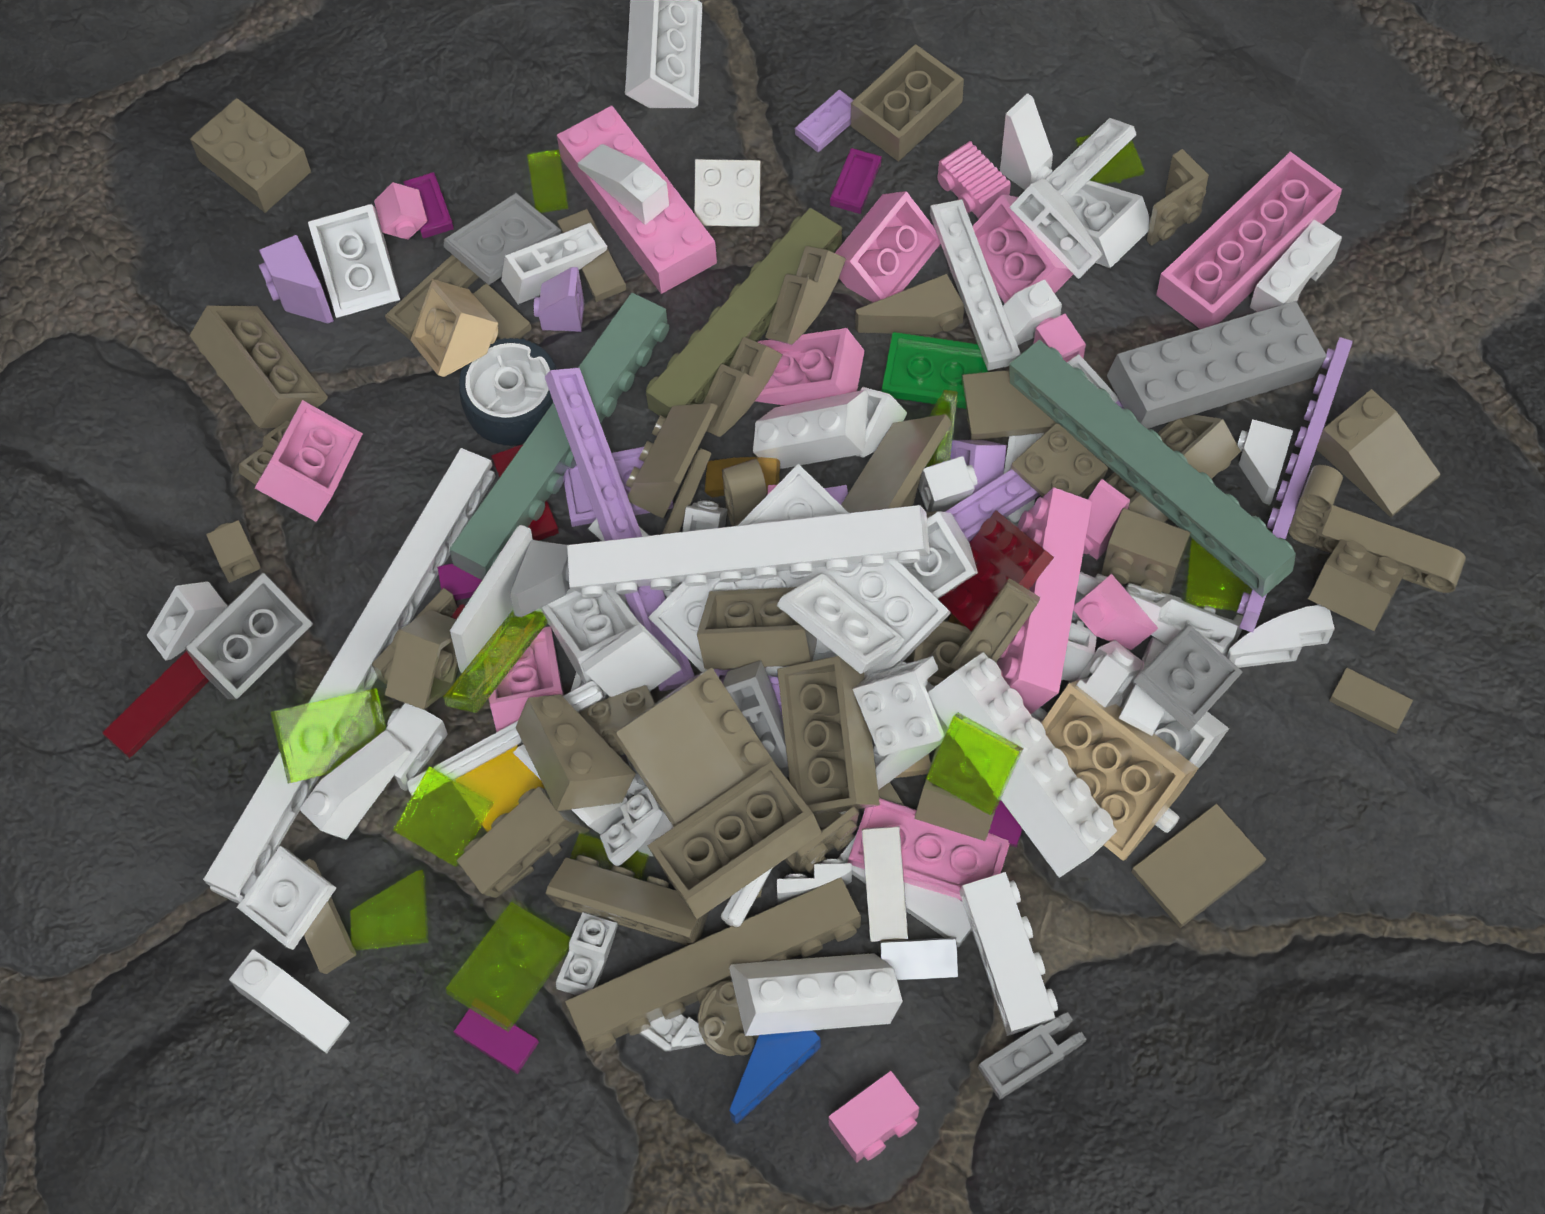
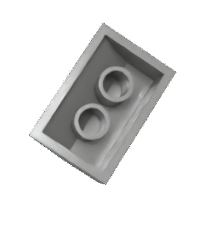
M261 573L185 649L202 674L227 699H238L313 623L264 573Z

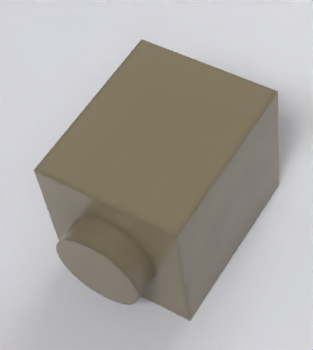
M239 520L233 523L222 524L214 531L206 534L229 583L261 569Z

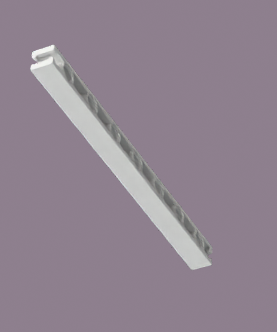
M463 448L459 450L203 879L206 884L211 886V891L239 904L276 852L299 813L300 807L306 801L378 677L372 663L393 642L396 632L411 622L439 574L437 567L444 566L450 555L449 548L467 525L495 479V472L490 470L492 467L491 460Z

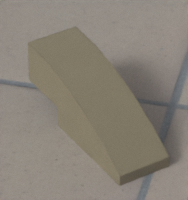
M805 246L796 276L790 274L785 276L765 338L793 345L816 319L829 299L839 279L846 258L829 250Z
M742 338L730 367L720 364L703 404L713 403L718 406L706 430L707 432L721 437L735 425L761 394L783 354L751 339Z

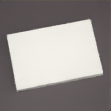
M823 573L783 595L777 604L781 610L860 674L897 651L904 641L903 637Z

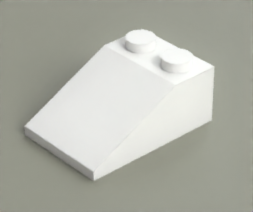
M1089 180L1067 201L1103 254L1096 264L1111 268L1149 231L1150 217L1143 197Z
M372 204L308 222L336 318L400 301L384 234L381 230L376 208Z
M570 588L565 596L540 608L584 684L593 680L584 672L581 664L639 624V621L615 590L603 591V596L589 598L582 597V593Z

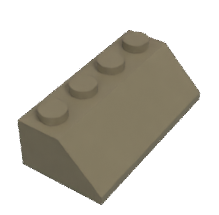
M206 306L189 336L216 370L217 375L232 391L235 399L241 403L252 421L259 428H277L286 420L291 422L302 400L314 407H318L327 400L328 396L258 306Z
M1190 415L1169 422L1157 433L1164 444L1173 451L1176 450L1182 453L1187 459L1188 464L1198 472L1206 473L1211 479L1218 472L1229 467L1231 460L1241 452L1226 423L1220 418ZM1115 472L1105 480V482L1130 499L1128 510L1161 522L1169 519Z
M839 656L777 669L789 780L793 788L813 814L843 812L850 810L852 807L862 809L880 806L872 736L853 692V688L865 679L864 672L860 674Z
M771 761L647 846L695 918L698 919L814 840L822 832L813 812L774 761Z
M578 855L577 860L564 859L545 893L558 907L581 914L584 912L616 922L620 926L685 946L700 941L709 914L707 912L696 919L678 892L669 889V883L664 880L648 877L645 882L632 878L634 872L618 866H613L611 871L599 868L598 861Z

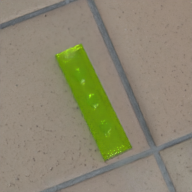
M512 610L443 696L446 706L477 713L548 623L543 612L533 611L523 617L515 616L514 610Z

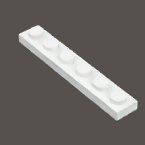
M963 200L930 206V216L987 370L1007 367L1021 353Z

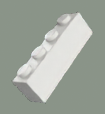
M1006 872L962 885L959 891L1007 1036L1051 1022L1055 1018L1054 1011L1058 1010L1057 1002L1052 989H1045L1041 975L1045 974V967L1039 952L1033 953L1029 939L1033 938V933L1028 918L1020 916L1016 903L1021 902L1015 881H1009Z

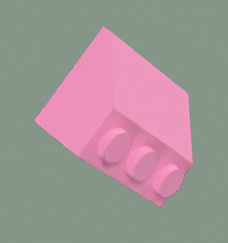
M907 191L882 194L835 252V254L846 258L839 279L847 288L873 303L902 292L941 244L934 226Z
M1002 194L972 226L998 295L1006 303L1015 293L1044 279L1055 294L1073 273L1009 208L1018 197Z

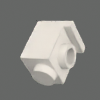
M706 500L693 503L692 506L687 505L683 532L725 527L727 509L720 508L717 503Z
M1116 647L1112 653L1106 656L1103 654L1099 656L1089 670L1093 675L1080 679L1076 686L1106 708L1117 704L1141 669L1133 663L1134 658L1132 655Z

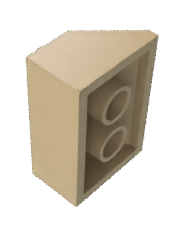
M432 279L410 341L436 374L445 377L487 354L490 344H493L497 338L498 322L469 289Z

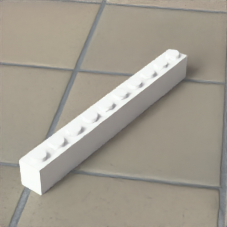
M921 505L567 545L569 587L582 593V597L589 598L603 596V591L616 589V593L630 594L637 592V587L650 586L652 590H666L672 588V583L685 582L686 586H702L707 584V579L720 578V582L730 583L741 581L742 575L755 574V578L768 579L777 577V572L790 570L793 575H805L812 573V568L826 566L827 571H841L848 569V564L862 563L863 567H878L884 565V560L898 559L899 563H914L920 561V556L930 555L927 513Z

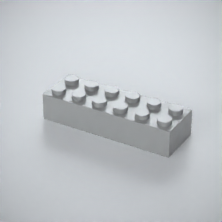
M1293 301L1116 355L1107 377L1123 408L1130 410L1135 415L1137 421L1148 429L1313 378L1327 355L1298 303Z

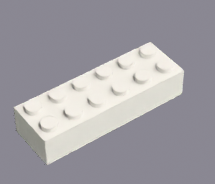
M984 652L927 692L936 713L1059 878L1091 857L1117 832L1109 813L1099 807L1091 796L1088 785L1075 775L1068 765L1065 754L1060 749L1054 747L1046 736L1043 725L1031 716L1023 705V699L1015 689L1010 688L1001 676L999 666L995 661L988 658Z

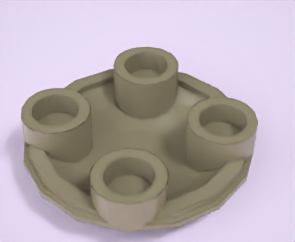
M732 980L721 981L707 992L701 1001L698 1013L699 1032L705 1044L714 1052L726 1056H744L751 1053L759 1035L745 1036Z

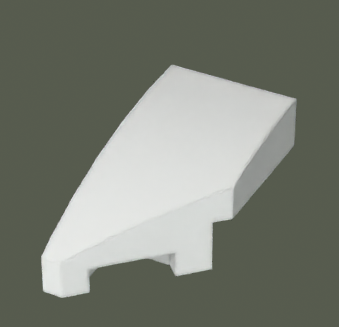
M682 1015L668 1020L664 1016L651 1021V1026L640 1033L665 1052L705 1044L699 1032L698 1023L690 1017L686 1019Z

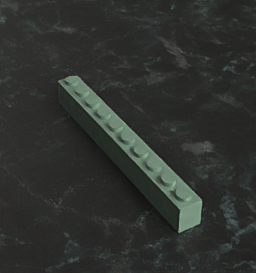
M634 293L629 295L578 367L581 370L600 424L605 417L612 415L619 396L623 391L627 392L631 388L636 372L640 366L645 367L652 355V349L657 342H662L669 331L666 309ZM554 402L449 548L453 565L481 580L484 579L517 526L528 527L532 520L537 521L541 517L545 509V501L548 500L551 494H556L561 488L566 470L577 465Z
M1038 340L1009 363L1011 385L1056 423L1065 428L1077 441L1177 526L1191 532L1190 537L1262 598L1293 571L1296 553L1289 542L1283 538H1277L1267 529L1259 517L1251 516L1241 508L1235 497L1225 494L1218 489L1206 473L1198 472L1188 464L1187 459L1182 453L1170 449L1154 430L1146 429L1137 421L1135 415L1130 410L1122 409L1116 404L1105 389L1097 388L1092 384L1081 369L1073 368L1063 360L1058 350L1053 347L1049 348L1041 340Z

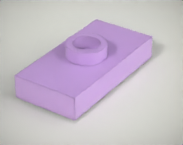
M838 90L795 127V135L815 151L820 152L851 125V102L853 100L841 90Z

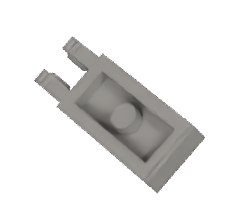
M1068 1012L1045 1026L1043 1024L1039 1025L978 1065V1069L999 1100L1060 1062L1065 1055L1086 1042L1087 1039L1082 1032L1070 1036L1058 1046L1051 1037L1067 1028L1073 1019Z

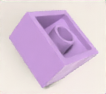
M297 235L260 249L264 263L259 264V268L273 301L280 299L284 310L327 324L334 321L321 284Z

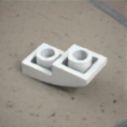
M647 787L620 807L624 818L600 835L608 859L615 866L619 867L643 845L654 831L663 814L661 807Z
M827 859L822 861V864H814V878H807L803 874H789L785 876V879H777L778 905L842 877L845 885H848L852 882V863H844L840 859Z
M582 912L569 942L568 955L556 980V989L578 996L597 987L616 934L618 923Z

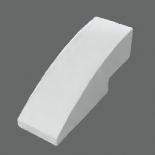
M1314 605L1278 616L1254 629L1253 633L1249 632L1229 648L1227 658L1238 668L1296 661L1303 646L1329 643L1335 629L1331 612L1321 605Z

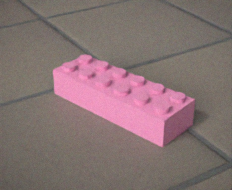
M613 106L557 134L561 159L661 294L717 263L715 240ZM604 144L645 163L667 182L669 206L644 225L578 167V162L599 145Z
M1289 152L1161 273L1156 296L1199 329L1219 324L1255 290L1259 281L1313 220L1323 224L1335 213L1342 189L1295 154Z
M1054 487L1043 498L1039 497L1035 505L1028 512L1024 511L1018 523V528L1054 556V559L1029 589L1040 597L1039 603L996 663L1001 670V676L1010 688L1015 689L1023 699V705L1030 714L1059 693L1092 501Z

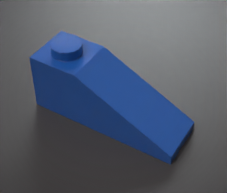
M813 1030L758 1036L729 1110L731 1120L736 1125L821 1048L820 1037Z

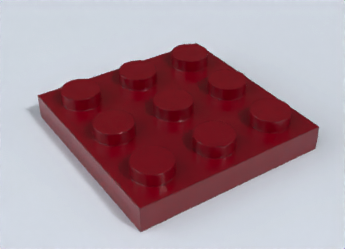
M997 510L982 524L980 531L970 542L978 573L938 599L971 632L1008 578L1029 590L1054 559V556Z

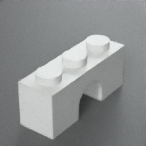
M1313 220L1256 285L1250 308L1260 312L1293 301L1297 302L1299 294L1308 280L1312 278L1316 281L1333 262L1342 237L1318 221Z

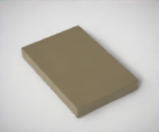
M1009 370L962 375L971 440L1046 433L1056 424L1053 419L1010 384Z
M1216 804L1132 868L1131 872L1178 927L1182 928L1263 865L1266 858Z

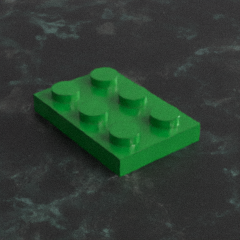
M893 332L882 392L888 393L896 399L966 409L962 375L986 373L989 370H987L978 344Z

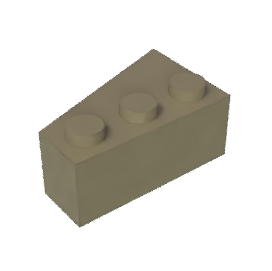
M561 694L528 698L515 728L555 810L563 811L622 803L636 773Z
M538 787L524 793L518 801L519 805L510 813L499 816L492 823V829L482 838L471 841L465 847V853L457 862L482 894L497 898L533 872L532 865L547 852H550L554 857L562 851L559 845L576 831L580 836H583L590 830L589 827L572 810L556 811L546 789Z

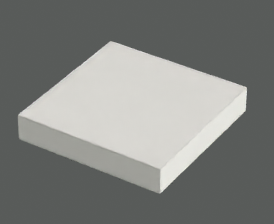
M641 623L581 664L584 672L610 697L647 685L650 692L681 670L678 660Z
M280 846L237 908L284 946L293 950L334 893L336 887L289 850Z

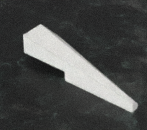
M1080 572L1077 591L1086 595L1106 579L1107 576L1097 574L1094 578ZM1128 583L1127 587L1124 588L1158 627L1151 635L1167 645L1189 624L1227 657L1229 648L1236 643L1242 631L1239 628L1243 618L1242 615L1237 614L1234 620L1216 615L1215 608L1205 605L1202 609L1182 601L1180 597L1166 593L1159 594L1132 583Z

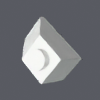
M1045 279L1015 293L1003 305L1017 345L1034 338L1036 327L1042 321L1051 317L1055 319L1061 314L1062 304Z
M862 387L861 390L868 392L864 454L856 456L865 457L876 451L891 425L904 421L907 412L890 394Z
M1252 419L1249 432L1242 430L1237 444L1242 452L1239 466L1262 502L1270 505L1293 431Z
M961 456L924 468L918 489L927 512H946L971 496L975 489L974 486L978 482L973 466H966L964 457Z
M209 582L178 585L168 598L147 637L165 660H171L183 652L185 647L227 605Z
M405 703L402 708H397L389 717L386 730L392 733L411 751L395 773V778L400 788L407 791L408 780L421 772L448 733L441 719L426 710Z

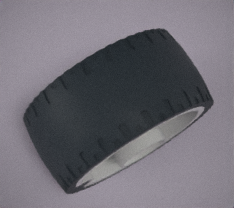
M497 339L493 344H490L486 355L462 368L459 379V394L462 408L472 428L482 438L491 441V443H497V445H522L553 404L545 376L550 370H557L550 355L544 349L525 339Z

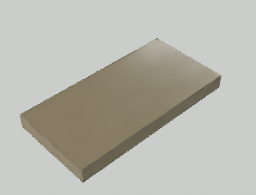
M943 414L893 423L841 506L848 513L901 507L952 423L947 415Z

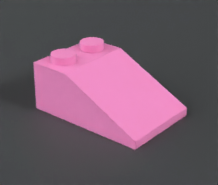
M848 328L803 334L793 345L774 340L758 341V343L766 345L783 355L773 375L755 402L786 406L857 391L864 349Z
M302 400L257 482L255 489L317 522L332 498L363 433Z
M550 626L499 636L494 639L484 655L490 708L496 732L519 720L528 698L560 694L564 696Z

